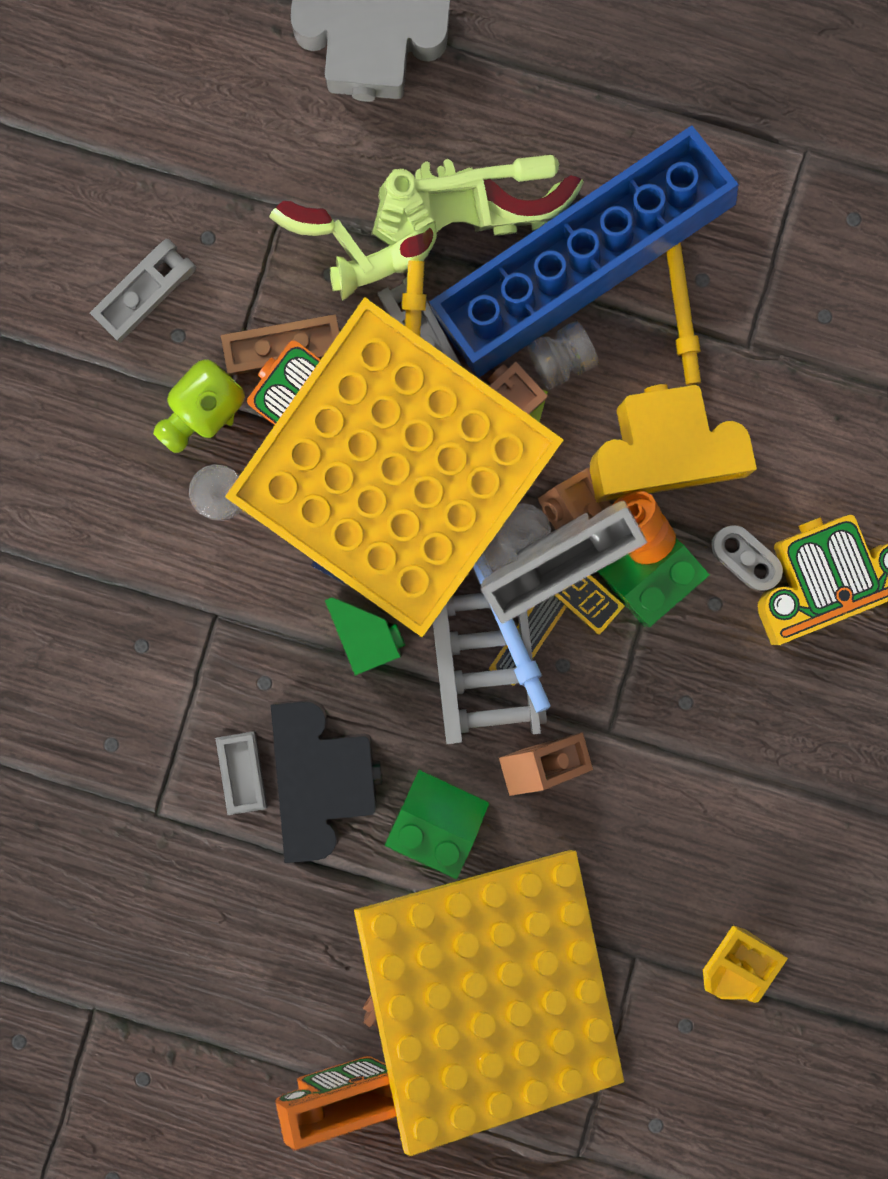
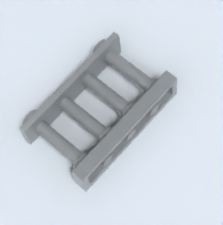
M483 593L452 595L433 622L446 744L461 743V733L469 732L468 728L530 722L531 733L541 734L540 724H547L546 710L536 713L527 690L528 706L467 713L466 709L458 710L457 694H463L464 689L519 683L514 672L516 668L462 674V670L454 671L452 655H459L460 650L507 645L501 630L458 635V631L450 632L448 616H456L455 612L491 608ZM527 611L518 615L519 628L517 629L531 661H533Z

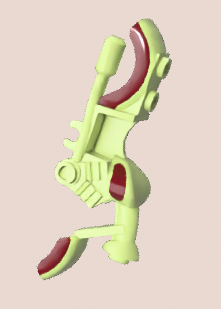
M553 155L517 158L513 164L479 169L467 168L457 173L455 172L453 162L445 159L443 161L444 167L439 166L437 168L438 177L431 174L430 163L427 161L415 172V177L408 170L394 169L379 189L378 197L380 203L371 235H374L389 246L368 256L363 254L339 220L334 222L323 208H306L292 201H282L271 212L269 218L286 230L300 235L319 236L330 233L334 234L352 259V261H347L344 257L336 256V267H330L332 290H339L343 301L360 286L376 282L395 272H408V260L424 261L436 241L437 232L450 223L464 222L474 225L475 232L493 229L494 236L517 233L516 226L531 225L532 231H535L571 205L584 181L576 176H568L561 182L553 185L549 192L538 200H521L512 197L492 181V179L513 177L518 182L552 178L559 170L558 159Z

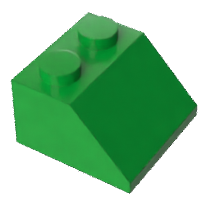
M677 538L672 551L657 563L648 565L638 564L631 559L629 554H626L596 571L644 627H651L710 576Z
M331 597L325 600L355 675L402 656L400 648L405 647L406 644L397 624L390 626L387 619L340 599Z
M419 769L387 836L385 846L457 880L474 844L489 802Z

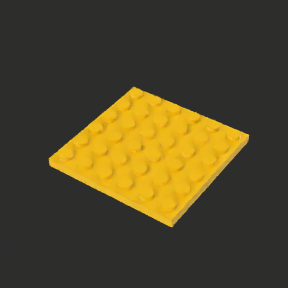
M364 297L225 498L423 637L563 442V439Z
M564 851L354 910L405 1154L412 1156L624 1082L576 851Z

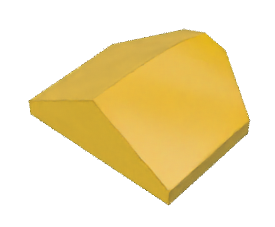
M733 925L703 969L704 988L707 992L720 999H747L750 1002H759L788 958L748 930Z

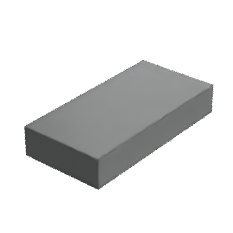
M256 731L215 738L227 815L267 809Z

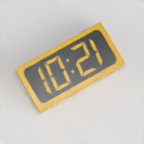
M591 575L554 595L598 635L604 631L625 607L622 602Z

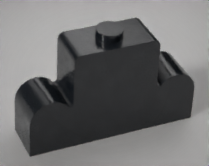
M313 700L271 704L284 862L321 860L333 852L338 842L339 833L337 826L329 819L369 816L375 813L377 808L375 785H382L380 761L373 762L371 737L368 734L322 737L321 734L328 725L327 711L322 704Z

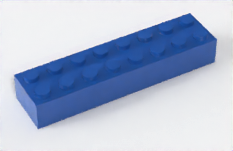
M691 125L429 301L432 312L440 327L474 375L479 378L735 206L739 184Z

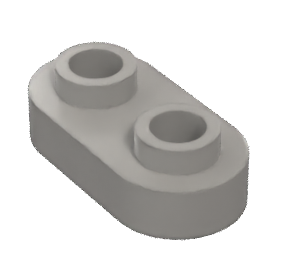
M732 525L720 529L714 535L712 540L714 556L749 588L764 591L774 588L780 582L783 574L780 560L746 529ZM729 538L734 539L737 543V550L734 553H729L725 549V542ZM758 564L766 568V575L762 579L757 578L754 574V568Z

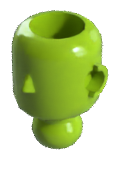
M205 359L198 361L169 392L167 401L174 413L168 419L158 422L153 434L174 453H179L187 447L189 437L194 432L204 438H212L225 424L233 425L234 415L244 403L245 392L213 361Z

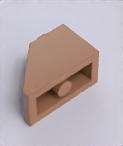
M583 732L527 747L499 758L509 796L546 790L593 770Z

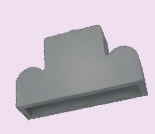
M292 0L291 24L298 44L309 51L321 50L327 45L325 79L330 93L352 95V98L359 101H373L375 97L401 99L404 95L408 52H412L419 60L426 62L434 61L442 56L447 46L450 0Z
M621 501L599 512L593 518H590L588 513H585L524 547L518 552L517 561L498 569L482 581L481 591L502 625L647 543V540L626 502Z

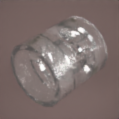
M577 320L557 329L556 339L542 337L527 345L534 367L548 390H552L568 381L571 371L581 375L599 365L592 342L583 326Z

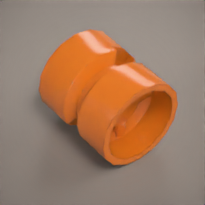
M633 491L619 497L612 505L625 501L647 540L646 544L628 553L631 559L638 564L645 565L657 563L664 559L672 551L676 543V534L665 515L662 514L653 496L645 491Z

